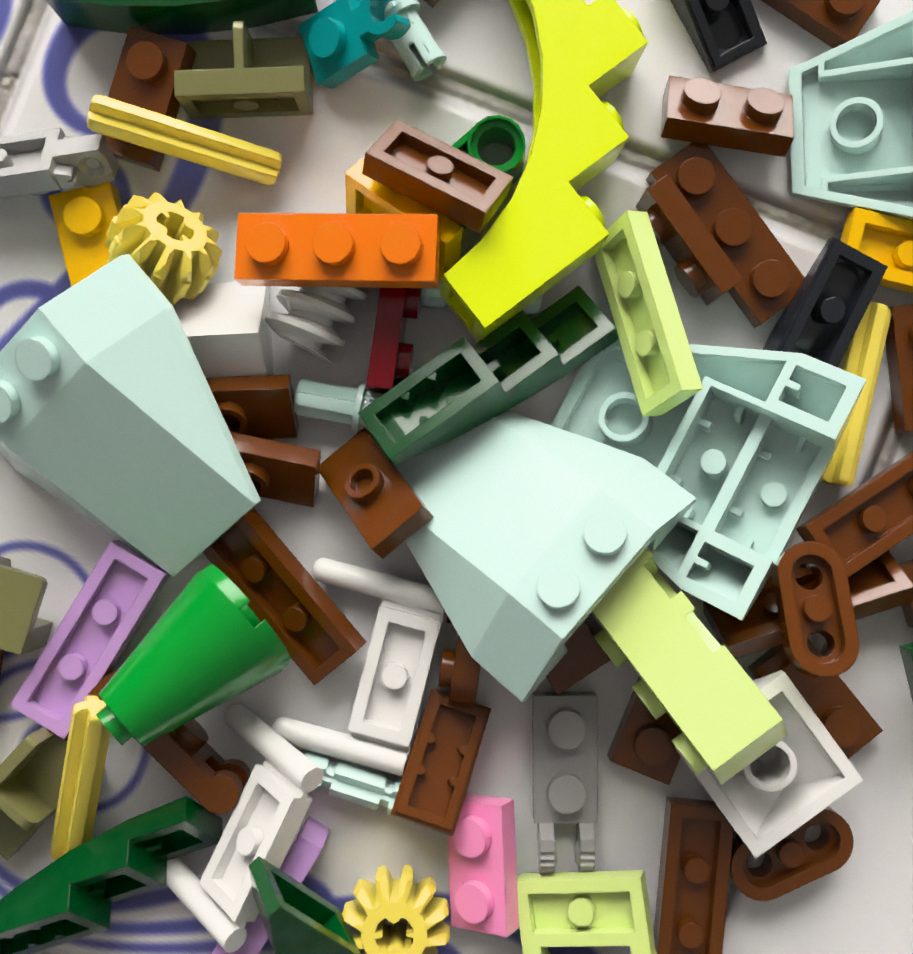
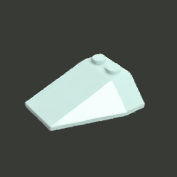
M913 11L788 70L789 95H793L794 139L791 144L793 196L850 208L858 207L913 220Z
M129 254L119 256L39 307L0 351L1 455L13 469L172 577L181 573L261 501L174 307Z
M617 340L582 364L551 426L642 457L696 498L695 503L654 551L649 547L648 549L654 555L653 560L655 564L681 590L743 621L770 578L777 559L786 549L832 460L865 386L866 379L803 353L689 344L703 389L663 415L642 416L620 340Z
M509 410L453 440L395 465L434 516L405 540L470 656L522 703L526 701L567 653L565 642L647 547L654 551L696 501L693 495L642 457Z

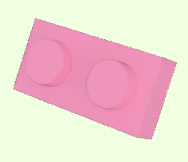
M466 793L454 835H447L451 926L507 938L519 928L514 799Z

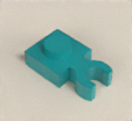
M336 0L299 25L318 85L332 89L380 60L375 41L381 37L388 40H396L408 32L411 27L409 19L392 14L384 20L385 8L393 0Z

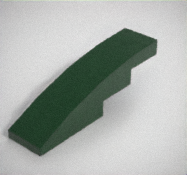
M46 0L66 26L125 34L128 33L129 26L156 34L210 33L233 30L234 21H244L247 28H253L318 12L315 0Z
M578 285L533 319H530L523 310L474 346H471L463 336L362 409L358 414L390 461L396 465L453 440L491 420L493 417L510 410L560 380L619 340L617 330Z
M185 796L130 818L70 850L21 883L0 900V954H32L109 930L112 903L166 886L167 860L218 844L222 836V818Z

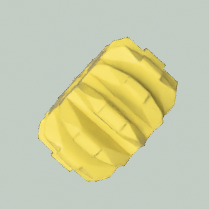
M154 192L149 199L133 195L128 204L123 206L118 216L113 217L106 233L108 239L105 246L109 249L107 264L121 255L129 254L172 305L181 298L194 300L199 293L205 290L220 265L219 259L223 252L217 246L219 233L214 228L203 225V213H192L185 209L181 199L176 203H170L157 192Z
M410 864L402 868L400 879H393L390 870L382 865L376 871V884L362 878L356 882L353 891L356 900L345 903L342 916L344 922L350 925L348 928L360 954H438L436 946L446 945L450 937V927L443 921L449 915V903L446 898L433 897L436 891V881L432 876L414 884V869ZM401 918L407 920V926L399 922ZM385 919L393 923L391 927L386 925Z

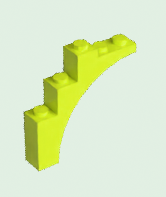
M508 0L525 41L533 83V133L526 165L510 202L483 239L443 275L439 292L477 342L518 314L593 257L609 235V232L604 227L605 220L598 206L585 195L579 196L576 191L616 161L629 138L624 131V124L617 110L610 103L600 101L599 97L633 73L648 41L643 36L642 28L637 18L629 10L622 9L615 0H596L589 6L584 0Z

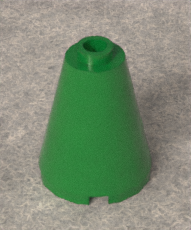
M210 563L203 570L197 571L98 694L106 706L96 713V716L122 746L134 737L143 747L282 672V669L292 662L288 650L273 628L265 619L262 622L247 606L250 600L214 564Z

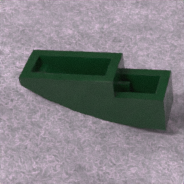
M260 856L249 865L253 896L275 954H360L338 907Z

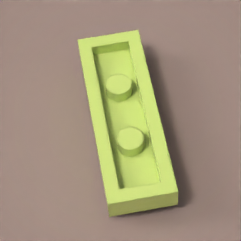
M627 210L607 229L609 235L594 256L642 416H657L670 411L702 390L703 387L648 213Z

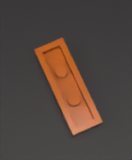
M238 213L234 279L242 286L438 288L441 221L438 214Z

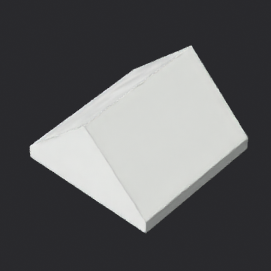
M238 282L208 283L205 290L199 293L194 300L181 298L172 305L205 378L274 375L272 329L264 320L267 313L271 312L269 286H242Z
M782 670L755 679L753 682L783 719L787 737L728 781L721 784L709 767L697 775L675 746V749L755 858H758L864 781L787 674Z

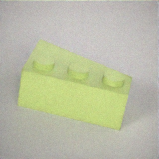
M647 547L591 612L603 629L593 637L616 668L626 661L631 665L641 679L631 687L653 717L657 720L665 713L670 716L682 732L672 742L696 774L699 775L709 767L718 781L723 784L787 737L785 725L781 716L725 645L721 646L692 612L696 608L682 591L677 594L660 574L653 560L654 555Z

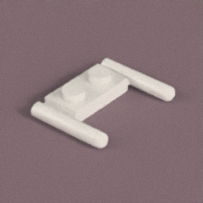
M325 557L319 558L312 568L313 578L317 582L382 599L347 730L348 734L284 716L277 718L271 728L294 747L402 776L445 610L431 585Z
M234 704L227 709L224 717L225 723L266 759L263 765L255 764L201 880L179 857L167 860L166 885L227 953L235 952L245 943L247 939L245 925L247 922H255L259 914L253 896L249 865L260 856L280 869L313 800L308 796V793L315 790L323 779L322 769L242 704Z

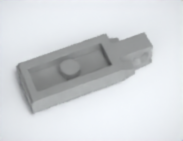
M60 127L1 136L0 199L28 194L38 196L50 191L61 190V188L67 190L75 186L76 183L90 188L114 181L119 163L109 147L106 137L102 134L68 137L65 136Z

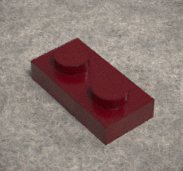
M380 288L366 383L370 391L386 393L396 386L398 381H402L411 375L414 344L404 343L407 318L417 320L419 318L422 288Z

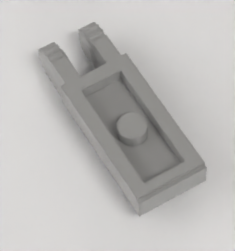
M564 691L559 695L556 692H532L534 823H537L539 873H554V867L557 863L554 823H576L574 857L575 863L578 865V872L594 871L595 835L593 823H598L597 694L594 691Z

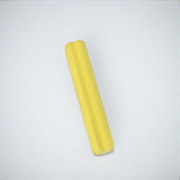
M94 95L91 100L87 126L92 132L261 184L273 185L278 179L282 164V155L278 151L103 95Z
M870 302L842 358L840 369L866 379V383L834 456L821 479L824 483L845 487L851 486L855 481L892 315L887 305Z
M86 696L84 702L73 706L50 848L53 860H57L70 850L92 839L110 739V732L96 716V713L106 706L103 701L99 700L98 696Z

